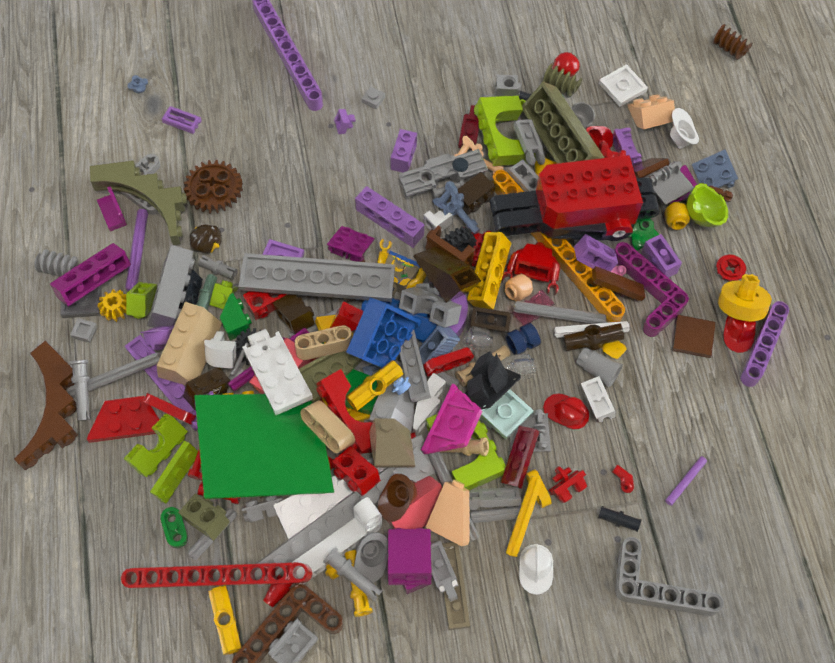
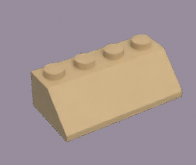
M185 302L158 361V377L186 385V382L200 376L206 365L204 341L211 340V338H214L216 331H220L222 327L221 321L204 307Z

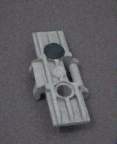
M477 149L458 156H451L448 153L425 160L423 167L400 173L399 178L407 197L430 190L435 199L446 191L445 186L436 189L439 180L450 177L451 181H457L454 184L458 189L464 185L463 179L475 176L480 172H488L480 150ZM424 174H428L430 180L424 181L421 177Z

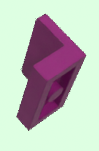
M109 186L107 188L110 195L97 199V202L111 232L126 226L127 223L113 190Z

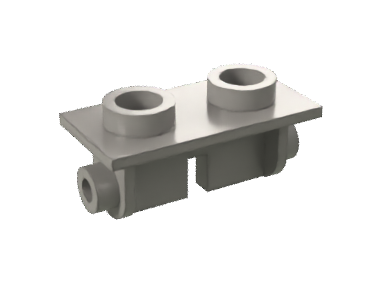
M267 496L265 497L266 501L257 502L256 499L245 502L246 506L242 507V511H247V513L243 514L245 522L249 521L251 523L264 519L262 511L265 510L268 517L276 516L277 513L273 504L283 500V497Z

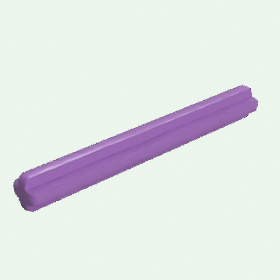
M146 209L137 210L130 254L131 265L128 267L125 287L127 291L131 290L138 283L148 217Z

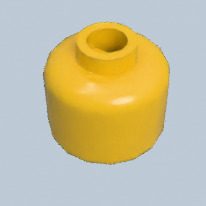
M673 202L666 207L664 213L666 224L675 230L685 228L690 222L686 205Z

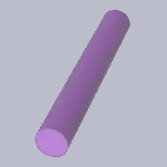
M701 456L667 497L665 502L668 505L672 506L706 464L707 460Z

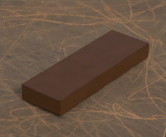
M597 266L592 269L594 284L638 301H643L646 298L643 284Z

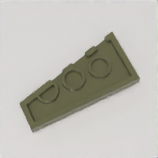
M343 351L321 356L299 368L312 393L313 399L311 402L314 403L321 399L316 389V383L340 369L346 376L363 360Z

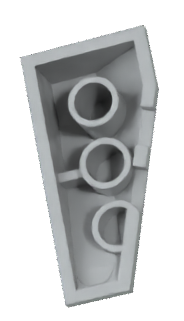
M396 360L395 362L403 370L402 362ZM403 370V371H402V372H403V375H402L401 377L404 379V378H405V374H404V370ZM391 384L383 394L378 396L369 422L373 423L374 418L396 419L408 428L411 433L414 424V402H411L408 389L398 395L396 392H392L394 386Z

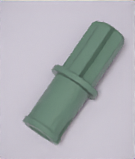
M208 274L203 289L199 291L200 296L196 305L204 307L206 310H208L214 285L217 281L215 275Z

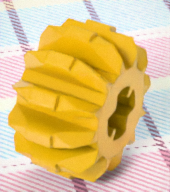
M112 289L111 293H104L105 297H99L98 309L101 316L105 317L108 321L113 319L116 322L119 317L125 318L126 294L123 291L119 290L116 292Z

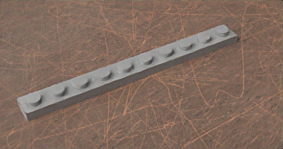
M416 446L413 448L415 467H387L379 473L381 481L363 497L357 491L353 492L256 564L292 563L354 519L353 508L358 502L369 497L373 504H375L391 476L404 474L410 478L428 465V460L419 447ZM260 568L255 571L256 580L262 577V570ZM278 568L276 570L275 575L277 576L278 574H280L283 571V569Z

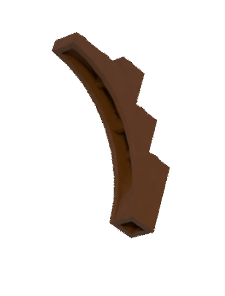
M46 340L30 352L38 363L44 377L46 405L35 435L28 445L14 458L24 470L33 467L44 454L50 453L56 444L63 449L65 446L72 444L78 436L74 429L64 420L66 417L74 414L77 409L75 400L65 391L75 385L71 381L73 370Z

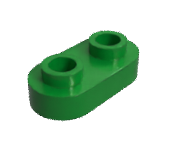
M168 507L163 510L160 516L166 541L173 548H181L188 541L186 526L182 516L178 513L179 510L175 507ZM170 517H176L175 521L169 522ZM177 535H181L179 541H175Z

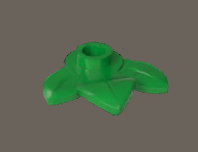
M649 218L637 220L633 233L629 237H632V245L638 251L644 247L646 241L658 236L659 233L654 229L653 220ZM643 222H646L648 224L647 228H644L642 226Z

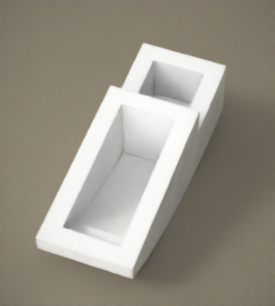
M435 373L427 381L431 398L418 401L416 405L413 432H415L416 436L425 427L426 418L435 415L440 408L438 397L445 390L446 381Z

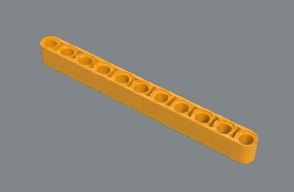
M497 170L494 172L492 183L495 185V193L497 195L524 192L506 171ZM541 232L531 233L537 242H542L546 248L552 249V256L557 259L563 272L599 313L606 315L608 323L621 322L625 313L624 305L610 289L593 283L592 268L576 259L575 250L566 239H552Z

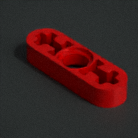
M466 347L432 358L423 367L426 374L431 376L433 373L438 374L465 365L474 358V355L470 348Z
M149 393L146 394L143 400L144 403L192 425V421L196 418L195 415Z

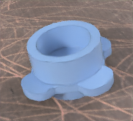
M407 376L404 379L402 377L398 378L392 384L394 386L392 392H396L398 395L404 393L411 386L408 382L409 377Z

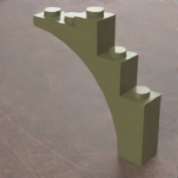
M134 160L90 166V182L95 191L108 190L107 187L111 186L113 191L128 193L148 202L166 221L173 245L181 244L180 237H183L182 226H179V221H182L181 212L185 211L184 204H187V195L182 192L181 186L164 188L163 180H159L157 173L141 175L140 168L136 167Z

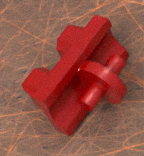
M558 466L555 468L556 476L552 478L555 483H558L551 487L548 492L550 495H555L561 503H565L572 498L567 489L571 485L576 492H581L588 487L583 478L586 476L584 470H576L571 473L572 470L569 467L563 470Z

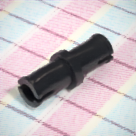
M604 506L601 507L598 519L614 523L616 527L623 526L638 532L642 519L624 514L623 511L617 512Z

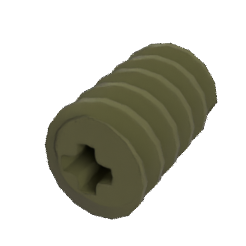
M551 63L546 69L543 82L556 86L558 90L561 89V93L565 94L567 92V96L571 97L580 87L582 78L576 81V75L570 78V72L564 75V69L558 72V66L552 69Z

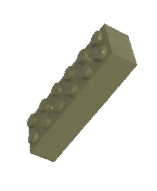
M542 82L522 105V108L527 118L532 119L536 132L556 163L605 158L558 88Z

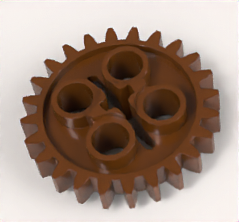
M208 160L207 165L201 162L202 167L195 165L196 171L189 170L191 176H185L187 181L184 182L185 188L183 190L187 195L190 205H194L196 210L201 208V211L204 212L208 209L209 214H211L212 210L219 213V209L222 208L225 212V206L232 208L231 202L237 203L236 197H241L240 192L243 191V182L240 173H237L236 167L232 169L231 164L226 166L225 161L218 164V160H215L214 164H212Z

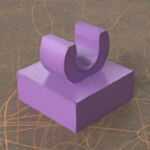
M339 109L334 119L338 134H345L348 128H353L352 122L356 121L354 115H347L346 109Z

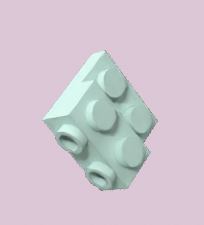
M509 389L491 408L482 409L479 419L490 429H495L506 440L533 414L534 410Z

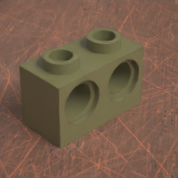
M194 494L178 512L188 524L212 541L230 523L225 516L227 512L219 505L214 507L210 499H204V496L201 498L197 494Z

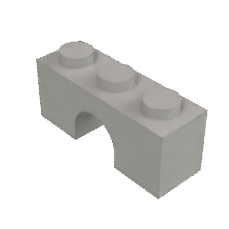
M418 287L402 290L399 304L400 309L412 314H429L430 322L444 328L458 324L462 305L452 301L446 303L440 296Z

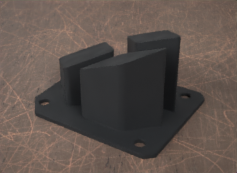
M491 351L478 358L471 370L474 378L467 382L468 390L465 394L481 410L491 408L521 379V375L504 368L497 353L494 357Z

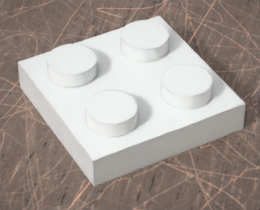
M628 65L599 80V85L619 107L644 94L648 89Z

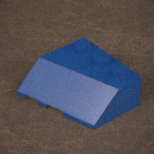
M370 297L346 352L383 368L391 360L397 358L403 343L406 340H410L413 336L411 332L416 326L419 327L423 321L387 303Z

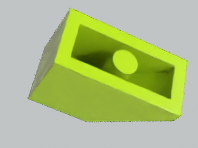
M138 282L126 293V315H131L138 319L146 317L151 312L157 284Z

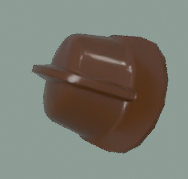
M404 474L391 476L378 500V510L383 519L395 522L402 518L408 507L416 499L417 489L415 481L410 480Z

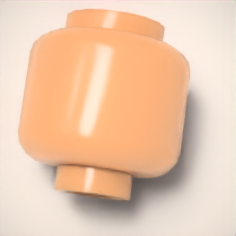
M523 274L510 278L505 284L506 296L514 301L525 299L533 291L531 279Z

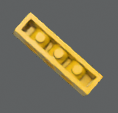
M502 232L485 233L475 273L481 282L469 291L467 298L474 307L494 310L511 247V242Z

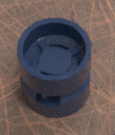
M532 323L521 326L519 331L515 329L505 334L507 345L515 356L526 352L527 348L533 349L541 344L538 331Z

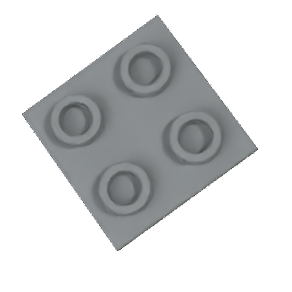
M674 161L668 166H664L644 177L651 179L655 194L665 205L694 188L680 171L682 167L680 161Z
M541 409L535 410V413L521 426L540 431L533 452H551L548 413H543ZM518 428L510 435V447H511V449H512V446H513V443H514V440H515V437H516Z

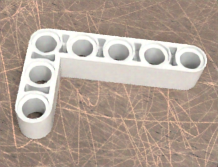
M369 497L364 498L353 508L354 519L292 563L299 562L309 565L312 569L311 579L326 569L327 564L323 563V561L335 547L338 549L337 552L344 556L345 552L356 548L359 541L365 536L378 532L382 527L381 513ZM303 567L298 568L296 572L299 579L305 575Z

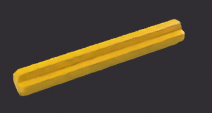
M532 476L530 478L506 550V554L510 556H518L542 484V479Z

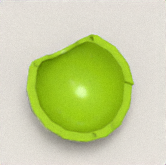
M700 183L690 191L686 202L689 216L696 224L703 227L714 228L726 223L728 208L723 199L724 197L708 187L707 184Z

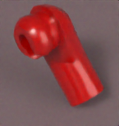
M617 465L612 473L620 478L622 491L631 493L634 489L633 476Z

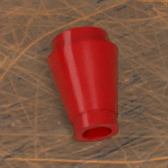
M279 574V575L277 576V579L279 580V579H281L283 576ZM271 584L263 601L269 606L274 607L291 590L292 584Z

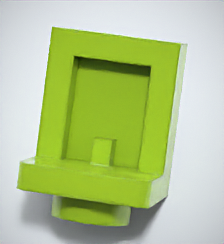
M222 280V283H215L209 305L224 309L229 295L236 292L238 287H234L232 282Z

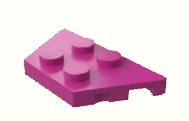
M455 384L451 385L421 448L424 454L467 447L479 421L482 410L465 393L463 394Z

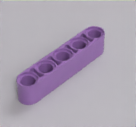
M778 301L772 305L761 326L741 374L742 383L748 387L755 386L766 370L789 313V307L784 302Z

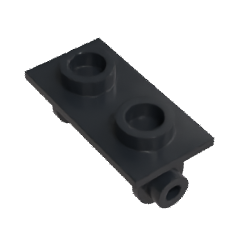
M194 270L187 274L190 275L188 286H184L183 291H186L184 302L179 304V309L183 308L185 302L197 304L203 279Z

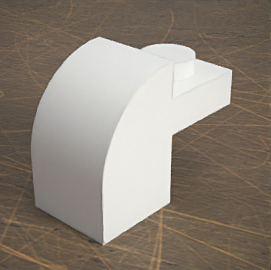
M216 331L214 338L204 341L205 361L214 367L233 368L237 359L236 342L225 341L224 332Z

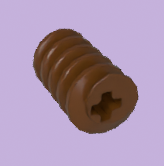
M723 24L715 35L714 44H719V47L724 48L725 52L730 51V55H735L737 60L741 59L747 54L753 43L751 42L746 45L748 39L741 41L742 35L736 38L737 32L734 31L730 34L731 28L729 27L727 30H724L726 24Z

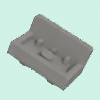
M298 619L295 622L291 621L284 629L285 634L280 639L276 638L271 643L268 654L277 663H299L317 642L318 637L309 631Z

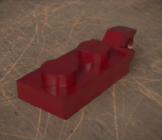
M471 105L470 113L465 114L463 117L458 148L463 146V136L469 137L474 145L477 144L479 120L474 112L475 105Z

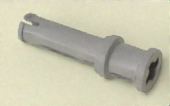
M88 360L70 361L73 370L71 381L75 384L77 420L90 419L87 382L90 377L87 376L86 365Z
M335 547L323 563L331 565L337 571V575L341 577L344 575L374 602L377 596L371 590L377 595H380L382 590L352 566L351 560L345 559L337 552L338 549Z

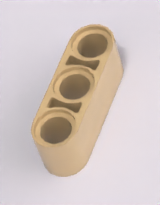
M337 326L300 335L295 339L296 355L301 360H309L347 351L352 339L351 330L347 326Z
M316 401L301 410L300 414L304 423L332 452L339 453L355 443L351 430L322 401Z

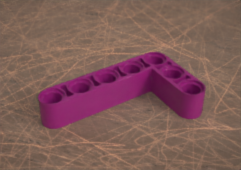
M620 242L615 247L618 260L617 266H625L626 273L636 282L643 284L644 289L661 303L647 317L643 326L645 335L655 337L677 315L683 312L689 297L685 291L626 242Z

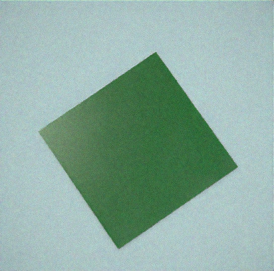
M265 394L194 396L204 499L334 493L326 445L304 423L300 414L303 408L312 404L311 400L275 415Z

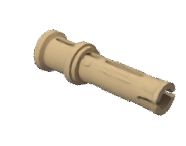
M505 345L492 353L494 357L497 353L500 361L511 355ZM475 362L469 363L468 367L462 371L455 372L456 379L460 381L461 386H467V382L474 378L471 370Z
M485 437L480 440H472L470 438L467 447L441 451L440 453H463L466 456L481 454L486 456L489 451V442Z

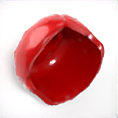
M563 52L553 61L552 69L558 66V72L564 69V75L570 72V77L578 72L580 63L574 54Z

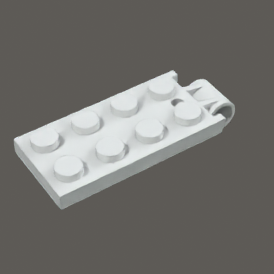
M264 329L247 336L251 347L247 348L245 345L242 348L275 415H278L312 400L313 396L279 331L275 333L276 336L270 338L267 330Z

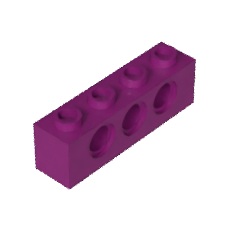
M112 243L51 282L50 286L56 297L67 306H70L129 267L131 263L125 251Z

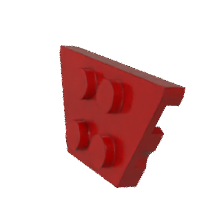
M145 396L104 401L87 436V441L92 443L153 435L156 433L151 428L160 419L151 405L143 402Z

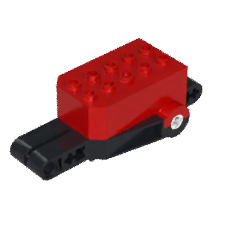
M630 155L549 164L539 173L536 191L496 195L489 200L495 231L502 232L505 236L541 232L552 239L580 240L586 234L596 240L619 241L633 233L636 220L653 218L660 213L651 179H636Z

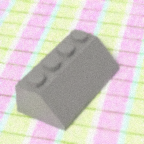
M174 245L170 246L149 315L148 327L172 326L175 319H178L182 310L179 309V304L184 302L186 295L183 289L184 286H188L190 275H187L188 270H192L195 261L192 258L193 251Z

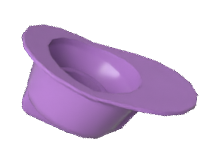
M175 324L172 326L153 327L140 333H143L146 344L151 346L152 350H162L165 348Z

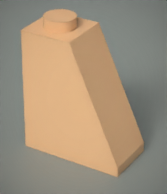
M453 480L452 482L444 483L425 528L460 546H466L470 541L469 490L464 488L465 484Z

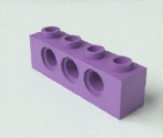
M366 186L355 198L356 210L412 248L423 238L425 224Z

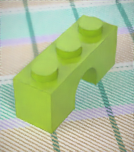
M164 414L151 428L158 436V443L155 448L147 450L144 446L136 444L123 458L144 477L152 475L157 470V465L170 456L174 446L179 445L185 439L184 435L188 431L172 415Z

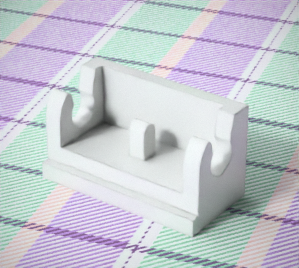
M598 376L581 383L596 419L599 422H603V419L606 417L610 419L615 418V410L600 377Z

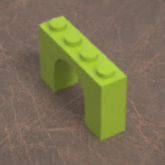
M519 96L480 97L474 107L475 115H477L479 120V128L484 136V143L488 148V156L493 166L515 165L522 160L527 163L526 154H524L520 141L503 136L495 125L499 121L518 120L523 111Z
M438 414L426 418L425 426L428 432H430ZM478 421L471 437L475 440H480L483 437L487 438L489 442L488 454L486 456L479 454L473 462L451 472L452 480L465 484L464 488L469 491L502 477L504 468H506L502 457L498 458L495 452L497 448L492 439L489 440L487 436L488 431L485 424Z

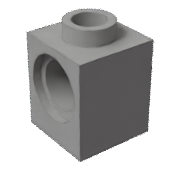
M497 75L496 97L517 96V93H520L521 82H518V75Z

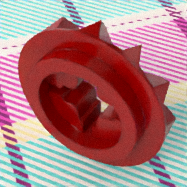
M724 255L718 260L716 265L717 274H720L722 279H727L729 282L739 281L746 273V264L736 255ZM728 266H730V268H735L733 272L731 270L726 269L728 268Z

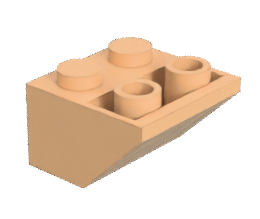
M651 95L649 99L633 100V103L627 104L636 126L641 129L673 122L674 100L667 99V97Z

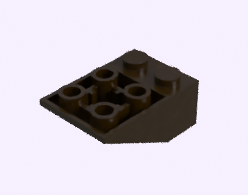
M436 246L413 256L446 303L467 294L481 282L470 265Z

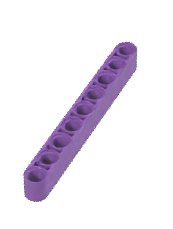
M252 0L254 12L308 108L312 111L320 110L323 107L322 92L269 0Z

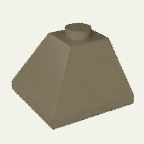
M374 418L369 431L374 467H415L410 430L396 419Z

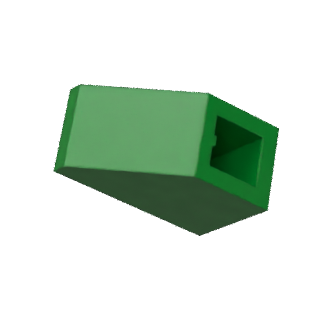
M234 293L229 295L220 315L222 326L230 341L236 339L240 332L244 331L246 333V329L250 328L249 325L252 324L248 313L244 314L242 311L244 306L241 299H236Z

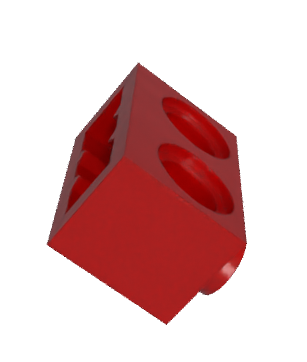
M249 291L243 294V298L256 321L267 317L271 312L275 311L273 302L287 294ZM275 294L279 295L278 297H275V298L271 297V296H273V295H275Z
M351 446L332 461L335 476L339 480L343 479L347 482L346 484L349 489L354 493L357 491L362 497L381 481L378 469Z

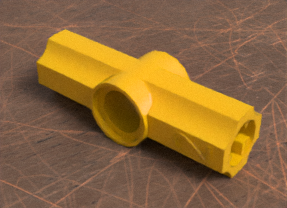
M391 360L374 375L366 377L360 386L346 396L348 403L358 411L375 396L383 394L389 385L403 375V370L394 360ZM376 380L378 386L373 390L372 383Z
M227 586L212 588L208 593L223 655H231L237 653L242 646ZM223 616H230V621L228 624H220V620Z

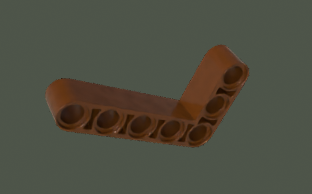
M297 584L291 588L232 659V663H239L243 659H247L248 663H260L270 651L269 646L276 638L280 639L285 633V627L291 621L294 622L302 611L330 634H338L342 630V617L306 585ZM300 591L306 592V597L303 600L295 599V595ZM314 605H321L323 608L320 613L314 614L311 612ZM283 609H292L291 615L289 617H282L281 612ZM331 618L339 620V624L334 628L327 625ZM270 625L278 626L275 634H267V629ZM256 642L263 643V648L259 652L252 650Z

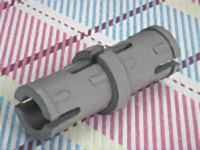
M202 255V258L199 260V266L213 271V274H220L231 280L236 277L237 269L223 264L221 260L216 261L205 255Z

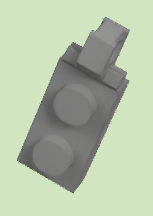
M437 541L431 544L432 576L440 592L446 591L450 602L458 599L454 587L459 585L441 541Z

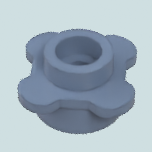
M135 75L127 86L135 93H142L146 89L148 80Z

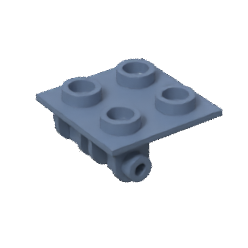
M726 149L692 164L699 183L708 184V187L711 185L719 188L725 185L731 188L735 185V180H738Z

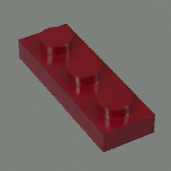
M524 426L518 427L501 480L502 484L522 489L540 431Z

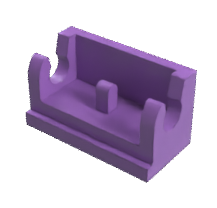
M614 129L613 145L616 152L625 150L626 155H630L632 165L642 162V156L640 153H637L631 133H629L631 129Z

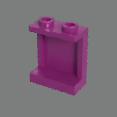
M424 528L388 529V585H431V530Z

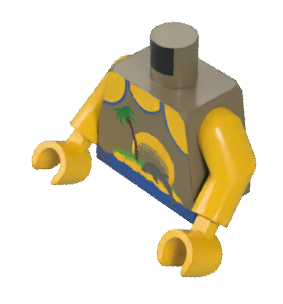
M384 239L380 241L382 251L379 253L377 263L395 264L392 298L396 291L402 293L404 289L416 287V284H423L427 275L417 262L392 251L388 253V249L392 247V242L389 241V246L385 248L383 246Z

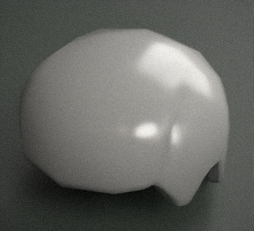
M584 102L575 103L571 109L585 129L590 127L595 119L594 109Z

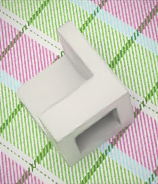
M429 210L424 214V224L429 230H434L439 225L442 227V232L452 224L453 215L451 213L444 215L442 211L433 214Z

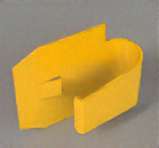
M620 341L605 343L601 347L603 352L615 359H619L627 350L626 346Z

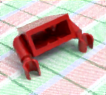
M536 242L535 245L527 243L523 249L512 253L507 265L508 270L503 273L502 282L506 277L512 278V272L514 271L516 275L523 274L529 278L545 282L551 280L546 293L549 294L550 288H554L555 295L557 294L559 286L556 284V281L559 280L560 264L552 256V249L546 248L542 242Z

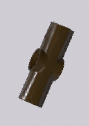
M621 323L605 327L593 324L585 327L584 331L564 335L567 351L586 347L590 350H598L605 343L624 340Z

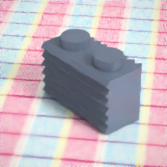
M438 325L419 347L423 365L432 358L450 353L455 344H458L460 338L450 327L444 328Z

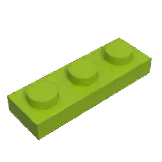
M183 441L150 493L159 501L167 504L194 463L198 450L189 442Z

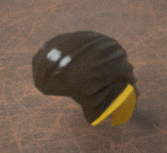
M207 224L195 227L189 236L190 246L196 252L212 253L215 248H219L221 245L222 234L217 226Z

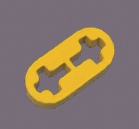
M536 469L526 473L528 484L532 476L541 479ZM543 481L536 499L540 508L552 503Z

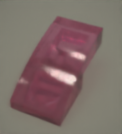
M542 289L529 301H525L548 306L555 305ZM512 312L523 325L532 323L540 317L538 315Z

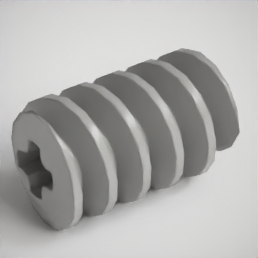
M47 249L42 254L39 253L34 262L36 271H42L43 273L59 277L78 266L76 256L71 258L68 254L64 256L63 253L57 254L55 251L50 253Z

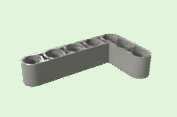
M628 537L621 544L615 593L619 600L705 616H713L723 608L724 601L717 593L639 580L641 543L635 537ZM625 545H632L635 552L627 551ZM624 565L631 566L633 573H627L624 570ZM622 586H628L631 589V594H625L622 591ZM643 589L650 590L652 598H647L643 594ZM670 593L673 596V602L667 601L664 594ZM686 596L693 598L695 604L689 605L686 601ZM708 600H712L715 603V609L708 606Z

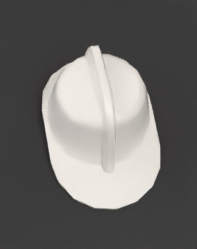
M674 109L672 112L674 126L670 131L672 140L679 149L689 144H697L699 137L691 117L683 109Z
M529 545L524 548L520 555V583L529 593L535 595L542 594L552 585L553 558L550 551L543 545Z

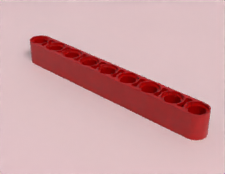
M299 562L129 568L122 573L121 582L127 588L137 589L294 584L308 582L312 577V569L309 565ZM303 567L305 575L299 579L296 572L298 568ZM260 568L262 570V577L256 580L254 574ZM278 568H282L284 574L278 580L275 573ZM237 569L241 571V578L238 581L234 579V572ZM216 570L220 572L218 581L213 579V574ZM198 571L199 579L194 582L192 578L193 573ZM156 572L158 578L157 581L153 583L151 578L152 575ZM174 572H177L178 580L174 583L172 575ZM135 573L137 575V580L133 584L131 582V577Z

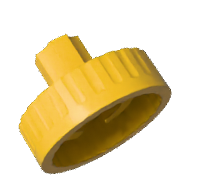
M745 274L742 276L741 281L727 282L722 286L718 305L724 313L733 318L743 321H758L766 317L772 298L767 290L759 286L760 280L757 276Z

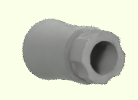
M584 348L576 364L595 377L599 376L601 381L608 387L612 386L623 367V364L604 357L588 348Z

